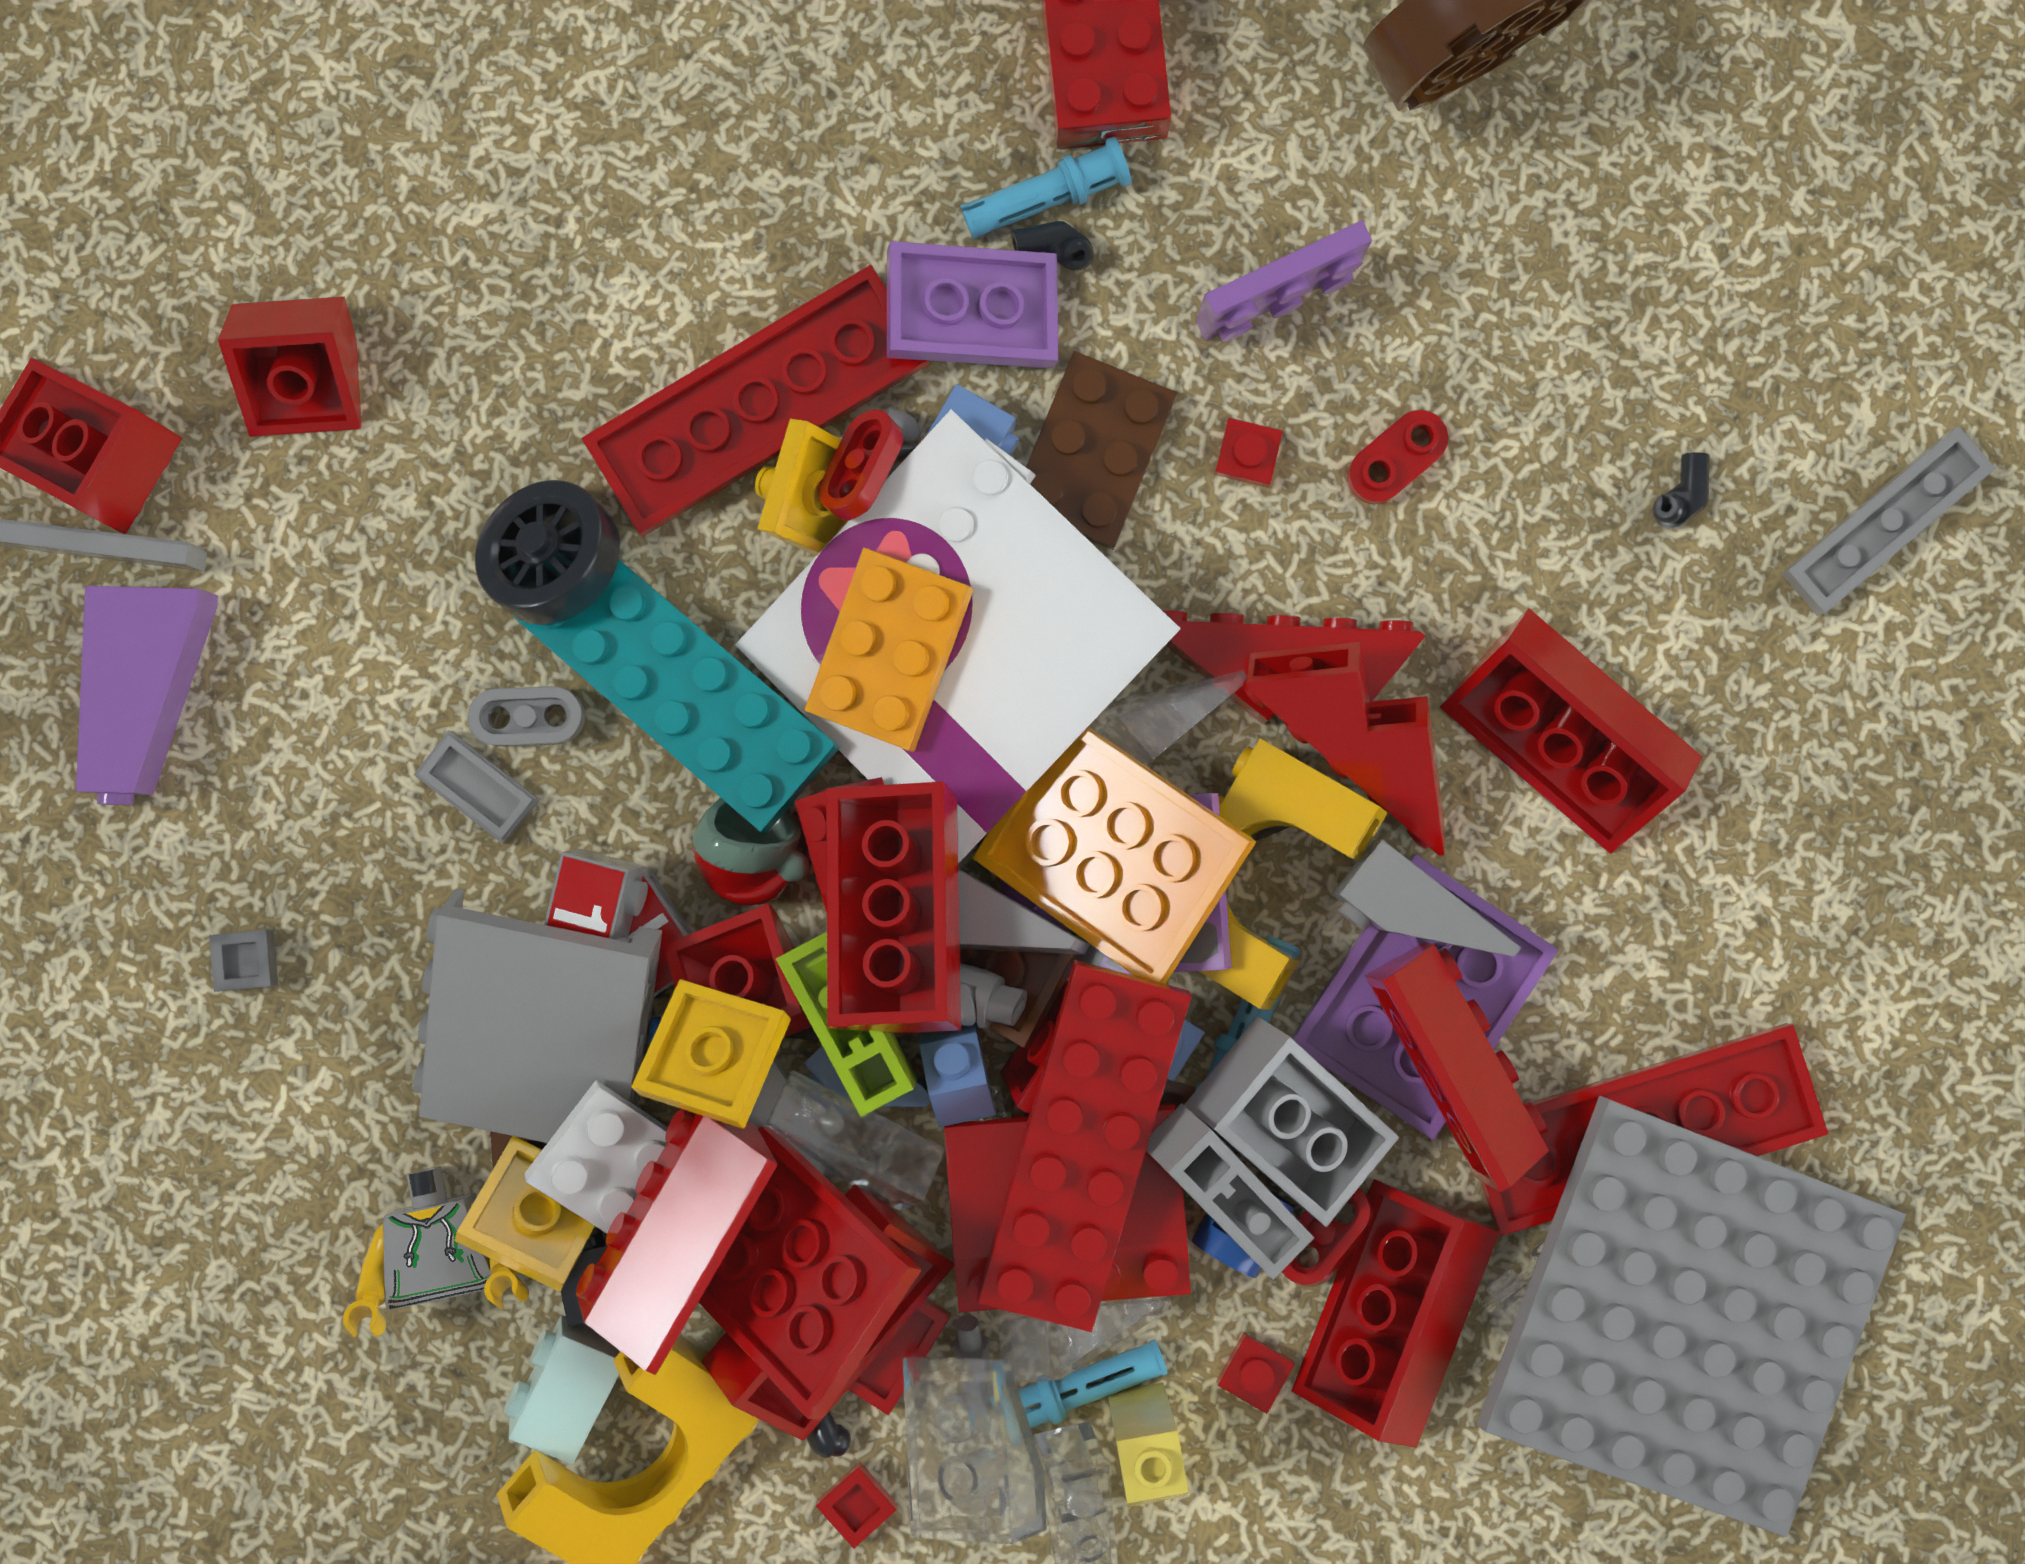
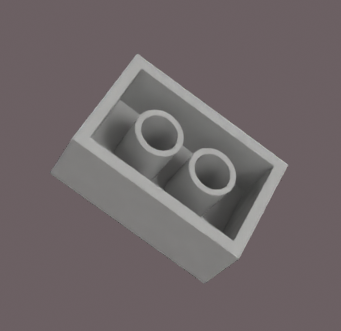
M1259 1016L1256 1017L1184 1104L1222 1140L1325 1227L1328 1226L1400 1138L1291 1037Z

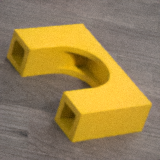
M1261 738L1254 748L1248 746L1241 753L1232 771V776L1236 777L1234 783L1225 797L1218 796L1220 817L1248 836L1270 827H1293L1311 834L1357 862L1362 858L1388 812L1375 803ZM1227 901L1232 968L1199 972L1257 1008L1271 1010L1300 961L1245 928L1234 916Z
M681 1335L678 1336L656 1375L643 1370L625 1354L620 1352L613 1362L626 1391L673 1421L671 1438L666 1448L657 1460L642 1472L627 1479L614 1482H597L585 1479L535 1449L496 1494L506 1526L511 1531L569 1564H638L646 1549L667 1526L677 1520L683 1507L699 1488L716 1475L721 1463L742 1439L748 1437L754 1431L759 1419L730 1404L701 1362L708 1353Z

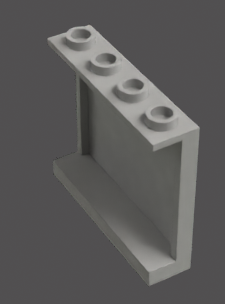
M455 889L442 908H435L433 910L427 928V942L434 943L433 959H430L426 966L422 982L423 993L430 994L429 1009L425 1010L418 1030V1042L425 1044L424 1058L418 1064L413 1085L414 1092L421 1093L419 1117L548 1143L595 1080L639 1108L640 1095L631 1086L646 1055L662 931L639 926L631 943L463 909L464 890Z

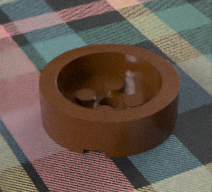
M1404 0L1370 32L1363 44V50L1396 109L1400 111L1408 106L1411 111L1444 98L1508 62L1516 56V50L1540 33L1542 36H1546L1589 0Z

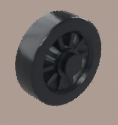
M545 480L530 484L506 498L492 512L483 526L475 550V570L478 581L491 599L513 617L523 622L547 625L568 620L593 604L610 583L620 555L618 528L607 510L582 487L563 480Z

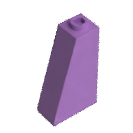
M85 586L76 792L97 793V804L134 805V795L154 794L218 606V595L202 589Z

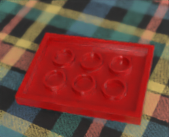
M760 1126L758 1130L778 1165L700 1298L699 1304L807 1419L822 1420L922 1269L776 1129Z

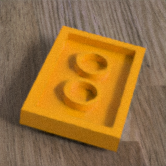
M863 547L804 711L902 749L915 751L974 588Z

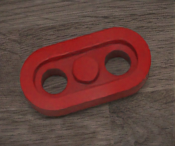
M877 409L869 410L857 416L850 423L825 471L823 479L820 481L818 488L820 502L835 517L841 520L855 519L872 507L902 447V429L886 412Z
M1427 410L1410 411L1399 418L1361 450L1351 461L1347 471V482L1353 495L1368 504H1382L1394 498L1444 454L1448 445V431L1444 422L1436 414ZM1422 429L1426 431L1429 435V444L1424 447L1416 445L1411 439L1412 430ZM1369 466H1382L1387 472L1386 481L1377 483L1371 480L1368 474Z
M1358 1188L1346 1202L1352 1204L1355 1210L1354 1217L1349 1223L1341 1224L1335 1216L1328 1226L1325 1227L1307 1211L1301 1214L1297 1220L1314 1237L1304 1249L1315 1248L1319 1259L1314 1267L1304 1268L1300 1262L1301 1251L1282 1271L1286 1278L1305 1287L1319 1286L1331 1278L1372 1225L1374 1217L1373 1206L1369 1197L1361 1189Z

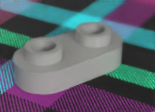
M556 686L489 689L480 693L472 701L468 710V724L474 736L486 744L499 747L564 744L576 738L585 723V709L581 700L571 691ZM554 706H562L566 711V720L562 725L553 727L548 721V712ZM499 708H505L510 714L508 725L502 729L495 728L491 720L492 714Z

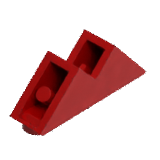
M1162 610L1181 628L1166 646L1261 724L1267 722L1274 712L1268 707L1262 708L1256 705L1244 691L1243 681L1247 678L1250 653L1361 642L1369 701H1373L1426 637L1420 631H1413L1414 622L1403 620L1380 621L1379 629L1357 628V620L1351 618H1324L1323 627L1300 626L1301 618L1289 615L1267 616L1266 624H1244L1243 614L1212 613L1210 614V622L1187 621V612Z
M1361 642L1250 653L1247 678L1243 681V688L1247 696L1259 707H1268L1285 722L1288 731L1296 740L1303 744H1311L1326 757L1328 765L1339 777L1343 779L1350 778L1366 792L1371 802L1394 816L1406 827L1415 843L1422 848L1432 849L1439 856H1444L1445 824L1428 696L1369 701Z

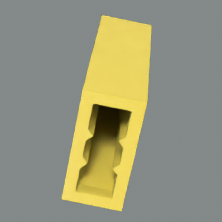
M1160 1382L1127 1388L1116 1394L1109 1395L1108 1399L1127 1507L1181 1498L1188 1494L1178 1430L1164 1383Z

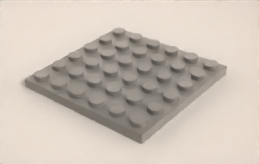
M1599 1096L1476 1425L1485 1432L1787 1537L1906 1214Z

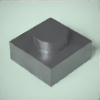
M273 929L209 935L214 992L278 985Z

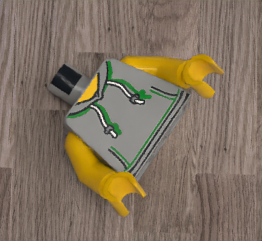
M441 1166L431 1167L406 1174L412 1206L399 1208L385 1215L383 1223L376 1228L362 1264L355 1296L357 1301L350 1304L345 1310L343 1324L351 1336L355 1338L358 1333L357 1327L359 1322L365 1317L372 1316L369 1328L374 1337H378L386 1329V1320L378 1309L384 1302L386 1310L390 1311L484 1291L486 1298L500 1310H503L502 1296L507 1288L512 1286L514 1296L521 1302H524L529 1297V1289L516 1276L519 1272L455 1242L456 1232L477 1196L475 1193L447 1198Z

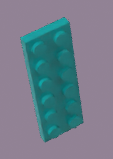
M620 559L618 560L615 573L604 592L593 604L578 615L559 623L547 625L530 624L513 617L765 835L840 748Z

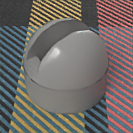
M889 407L887 414L900 426L903 432V444L897 455L903 456L916 448V442L911 439L920 437V428L914 417L904 411Z

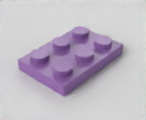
M1363 220L1204 294L1196 319L1197 326L1204 340L1207 341L1219 335L1222 342L1230 341L1249 331L1253 327L1250 320L1270 311L1273 318L1284 316L1303 304L1301 296L1321 288L1323 294L1326 295L1351 283L1354 280L1352 272L1356 271L1363 264L1362 259L1373 241Z
M890 241L887 248V358L1054 368L1058 362L1057 254Z

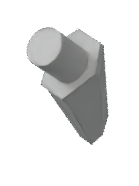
M965 1315L956 1322L958 1336L953 1342L952 1347L969 1401L974 1410L983 1409L987 1402L989 1339L980 1331L978 1319L972 1315Z

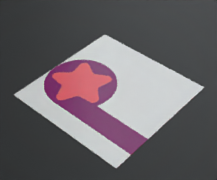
M950 409L885 480L872 507L863 515L849 520L735 645L820 731L840 747L838 750L868 780L882 777L884 785L944 781L957 796L959 863L1181 628ZM992 459L1000 462L1008 473V481L1005 488L995 495L983 494L973 483V471L984 460ZM950 507H961L967 510L973 518L974 526L972 533L963 541L952 542L944 538L940 533L938 526L939 518ZM863 547L905 563L916 554H927L937 561L939 575L974 588L915 751L902 749L804 711Z

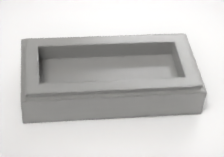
M450 730L447 731L414 774L502 844H506L541 800Z

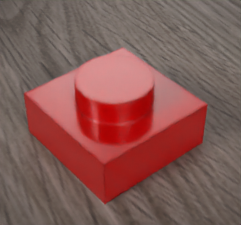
M1228 418L1214 475L1269 488L1283 430Z
M1243 1332L1216 1383L1222 1389L1268 1414L1295 1363L1287 1356Z
M859 1461L817 1499L815 1506L850 1546L855 1549L897 1510L898 1503Z

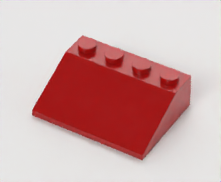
M1175 1105L1159 1106L1151 1134L1175 1110ZM1029 1116L966 1121L944 1126L959 1313L1000 1310L978 1304L977 1293ZM1147 1151L1144 1155L1101 1301L1191 1294L1183 1188Z

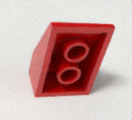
M32 357L0 409V468L122 534H127L135 518L142 511L145 501L162 472L169 465L172 455L182 440V437L135 408Z

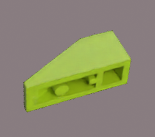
M827 931L776 958L860 1117L914 1089L918 1077L894 1032L827 1027Z

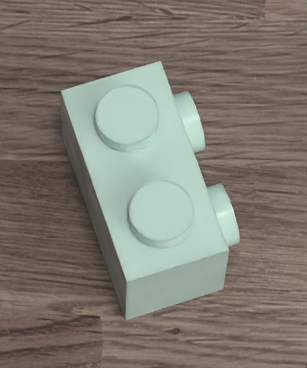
M561 1315L553 1332L544 1330L538 1338L530 1358V1363L535 1364V1367L527 1382L517 1381L508 1397L504 1414L509 1416V1439L573 1465L619 1376L613 1360L621 1351L591 1327L583 1323L568 1327L566 1316Z

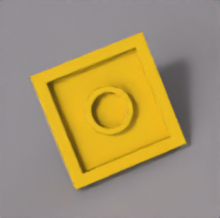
M790 419L776 467H763L756 477V494L766 500L757 527L758 530L815 556L820 553L849 521L835 517L820 502L818 497L820 481L823 479L825 471L842 439L808 421Z
M679 979L631 1088L641 1096L744 1129L791 1019L783 1010Z
M512 1136L457 1230L455 1242L561 1292L596 1226L526 1182L524 1173L542 1149Z

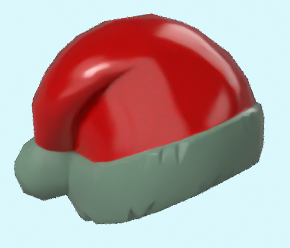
M720 797L705 811L693 834V852L700 875L708 887L721 898L738 905H762L777 899L790 881H798L808 875L811 862L807 855L798 849L801 831L795 819L788 812H785L765 835Z

